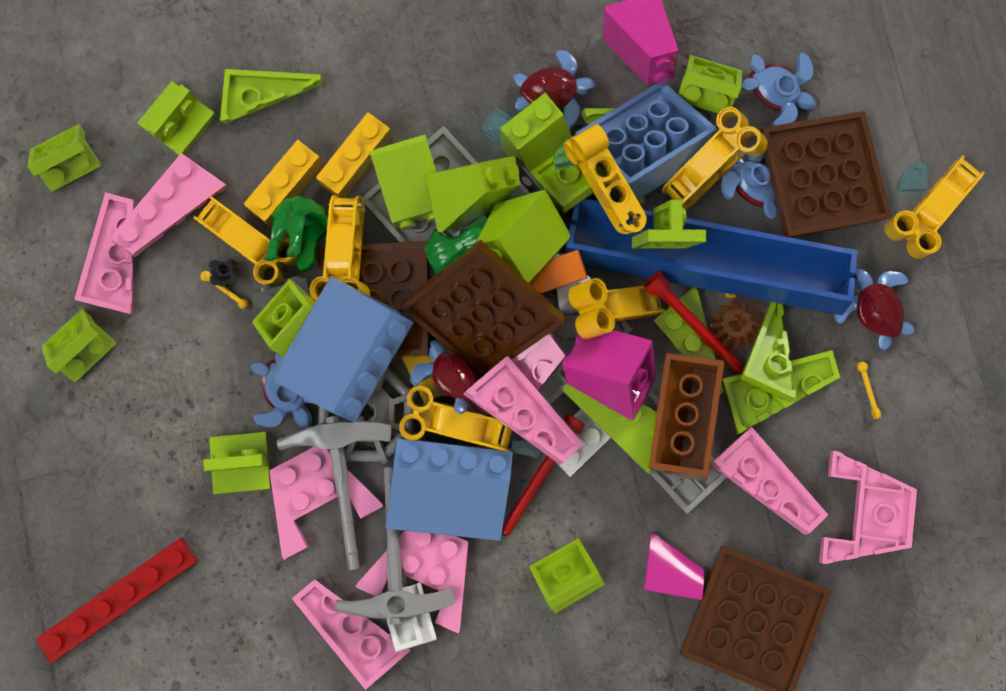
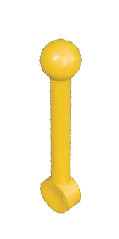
M203 271L200 275L202 281L210 282L209 278L212 273ZM214 285L237 302L240 309L248 307L249 302L247 299L239 298L226 287Z
M859 362L857 370L861 372L872 408V417L875 420L880 419L881 412L877 407L867 374L868 365L865 362Z

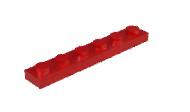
M179 538L35 640L51 664L193 566L198 560L185 540Z

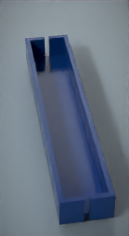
M584 199L573 208L569 229L571 236L567 241L565 254L578 250L583 265L586 267L649 279L661 271L670 283L837 315H843L853 303L855 278L852 277L856 273L858 250L686 218L683 230H706V242L688 249H632L633 236L646 230H654L653 211L644 210L646 224L641 231L621 234L614 228L599 201ZM631 216L626 220L627 225H630V222L633 220Z

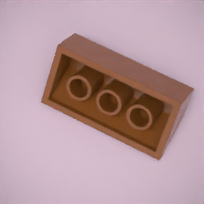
M666 353L649 469L678 477L708 481L725 361Z

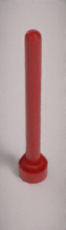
M661 271L654 274L645 283L644 288L652 296L662 297L722 361H725L724 363L736 375L742 374L744 366L670 290L668 278Z
M568 413L563 418V421L575 435H580L586 424ZM549 456L545 457L504 522L502 535L509 536L556 463Z

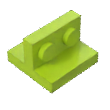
M690 55L678 95L691 106L719 114L722 109L732 107L735 98H738L741 90L743 70Z
M171 81L138 121V124L176 154L180 155L182 153L186 155L217 115L198 101L182 84L178 86Z
M77 124L31 148L27 168L33 176L39 174L49 190L53 192L101 167V162L85 140V131L80 124Z
M561 149L530 171L552 198L551 201L557 212L561 210L564 213L593 193L579 166L571 163L564 149ZM596 164V173L600 177H604L605 171Z
M669 200L653 209L654 230H646L633 236L632 249H688L706 242V230H683V226L686 223V210L682 208V200Z
M82 308L48 339L41 348L47 367L55 374L61 371L75 383L116 345V341L93 321L90 313Z
M268 432L209 437L211 459H203L204 471H212L213 494L272 489L269 472L271 464Z
M579 538L529 566L546 602L554 613L561 611L605 585Z

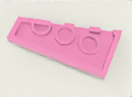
M181 153L113 233L110 239L136 257L163 237L167 230L174 225H179L185 220L186 216L197 208L200 209L206 205L210 196L213 197L217 193H222L227 189V186Z
M105 192L74 300L132 315L134 256L115 244L110 237L135 209L134 200Z
M549 333L517 355L512 361L532 385L539 390L567 353L553 334ZM467 402V409L491 415L480 406ZM504 425L502 426L499 439H500L501 436H502V432H503Z
M508 356L463 393L558 464L564 463L583 445L582 441Z
M752 427L741 434L710 463L712 467L804 535L811 533L828 516L826 511Z
M315 579L292 598L365 690L411 651L410 649L395 652L391 635L368 618L335 612L336 600L342 599Z

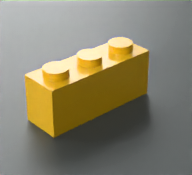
M367 112L316 176L320 185L331 194L337 195L339 198H346L373 165L370 151L388 146L392 141L393 135L390 128Z
M297 140L244 202V205L255 216L272 228L274 219L271 214L280 203L288 197L300 196L325 165L317 154Z

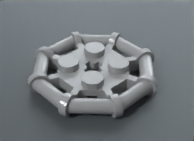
M388 365L366 405H369L370 410L374 411V416H371L369 421L389 424L391 429L394 428L400 431V425L395 423L396 405L404 403V416L407 413L414 412V410L410 408L407 402V395L411 389L391 369V365ZM385 380L401 395L400 397L392 399L383 390L382 386ZM416 391L413 393L414 402L415 398L418 397ZM320 406L318 425L326 423L325 418L330 416V412ZM359 416L357 420L364 421V417ZM340 417V421L347 420L345 418ZM415 418L408 419L405 422V427L410 433H417L414 431ZM400 432L384 448L380 440L352 442L348 444V447L344 446L346 463L348 464L349 461L388 463V459L395 452L397 438H406ZM357 442H374L377 451L354 449Z

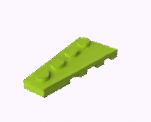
M830 350L791 361L793 370L790 374L792 390H796V397L792 402L741 380V374L722 379L736 435L839 379L840 374L833 351Z
M566 384L562 392L649 474L651 471L649 469V461L657 412L642 404L633 421Z

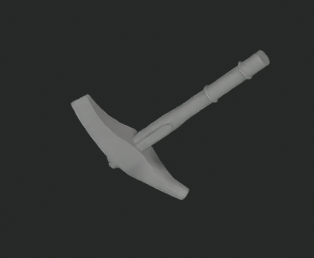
M332 415L325 418L326 423L308 427L278 439L277 447L280 451L294 446L308 445L330 449L348 570H356L360 568L358 560L359 551L356 546L344 446L361 440L391 442V425L373 421L356 420L355 423L349 420L340 421V416Z
M393 467L384 468L383 485L385 486L386 519ZM387 529L388 592L367 600H336L334 611L360 617L389 619L390 625L404 624V618L438 611L456 603L452 587L430 594H414L403 591L398 530Z

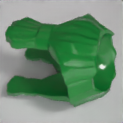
M299 195L288 197L271 214L274 219L271 228V240H269L268 249L263 259L273 261L277 258L280 241L288 233L290 236V246L287 249V256L296 257L299 255L297 266L300 271L307 272L312 270L318 262V245L327 233V212L324 206L322 207L317 204L313 199H306Z
M485 214L480 215L475 221L458 230L452 236L444 235L442 232L438 233L437 229L433 230L424 249L435 275L476 243L488 220Z

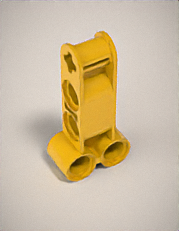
M726 107L719 112L716 122L720 130L662 188L664 195L668 194L673 200H682V208H685V210L693 206L744 154L749 157H758L767 149L766 137L755 127L749 126L746 116L735 107ZM733 117H738L736 126L728 129V121ZM751 136H757L756 144L751 148H746L747 140Z
M594 124L565 141L563 149L572 164L579 166L617 232L630 234L641 231L646 224L645 212L608 150L609 139L603 128L598 124ZM597 163L604 166V177H600L596 173L595 166ZM612 188L619 192L620 199L618 203L614 202L610 197ZM631 216L633 220L630 222V225H627L626 220Z
M961 155L948 168L912 212L907 210L900 211L885 224V233L888 238L893 241L907 240V251L915 259L926 258L940 248L941 237L937 230L985 174L983 170L979 172L964 160V155ZM897 220L905 224L906 232L898 228ZM920 238L927 242L928 250L920 246Z
M333 195L330 199L323 276L314 279L309 287L310 295L315 301H317L330 276L351 287L357 286L359 291L370 296L368 286L359 281L365 213L362 196L339 198L337 195Z
M210 196V202L198 217L194 216L193 218L255 264L253 269L254 278L261 285L280 286L284 281L283 266H295L299 255L296 257H280L281 250L284 247L290 246L289 238L283 237L281 239L277 258L273 261H266L263 258L268 249L267 246L270 239ZM274 268L275 274L273 278L268 281L264 280V272L267 269Z
M594 278L571 287L568 294L570 304L580 313L576 318L575 326L577 333L583 339H591L611 332L614 329L615 322L645 318L666 312L665 309H662L660 297L652 296L644 286L607 290L602 280Z
M425 384L414 386L409 391L407 402L414 412L407 413L400 422L399 429L404 438L417 440L423 436L426 430L486 447L510 451L511 448L508 445L512 429L494 416L466 409L462 414H458L454 409V405L435 401L432 389ZM417 390L425 391L429 396L428 403L422 406L415 404L413 393ZM415 418L419 420L421 430L417 433L408 432L405 427V422L408 419ZM504 425L503 432H502V436H501L500 442L498 443L499 436H500V433H501V429H502V426Z

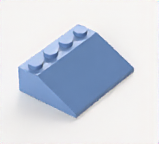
M655 84L577 131L575 135L594 124H598L603 128L609 139V147L607 148L638 200L670 180L717 133V128L668 85ZM597 163L605 171L604 166L600 163ZM612 188L611 190L620 198L619 192Z
M330 276L271 379L327 411L355 423L414 322L392 307Z
M397 438L385 529L501 541L513 452Z

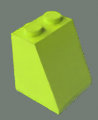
M546 93L500 128L502 150L508 157L517 156L529 171L563 149V143L572 138L563 113Z
M426 135L371 150L370 155L394 228L409 230L416 227L417 222L424 220L435 222L425 175L437 172Z
M515 156L425 175L438 233L467 226L480 215H487L493 210L496 203L502 202L521 185Z
M541 190L496 203L476 242L481 239L529 283L570 239L571 235L546 190Z
M289 279L252 323L268 347L284 357L316 301Z

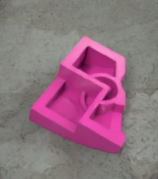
M650 533L643 589L702 600L704 569L669 545L658 535Z

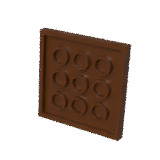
M865 111L764 127L759 130L766 137L768 143L764 157L770 172V181L785 237L794 238L886 221L892 218Z
M481 239L405 298L400 306L404 312L452 353L462 358L480 377L487 374L506 356L511 360L564 324L565 316Z
M428 241L362 244L359 281L368 286L370 297L392 307L414 322L394 357L429 356L430 333L400 308L405 298L430 279V262L424 249ZM318 247V277L323 276L325 247Z
M721 545L703 590L702 600L698 603L679 654L765 691H795L832 590Z

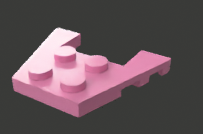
M312 447L269 470L280 547L284 560L309 547L296 520L338 498L331 455L328 449ZM347 469L350 500L360 519L384 507L383 502Z
M830 451L828 477L857 480L858 483L852 540L822 537L819 563L829 564L872 554L876 555L912 548L917 489L867 467V465L855 461L838 451Z
M404 531L399 536L402 575L438 591L452 587L456 604L441 609L435 623L459 633L469 541L458 536ZM387 551L361 578L356 588L374 596L382 594L388 581Z

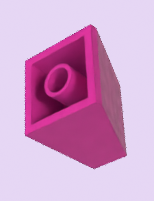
M627 0L604 6L602 37L606 44L647 86L665 84L674 79L679 50L662 0Z
M615 330L591 339H583L578 334L573 350L565 356L562 365L567 384L634 421L656 379L652 340Z

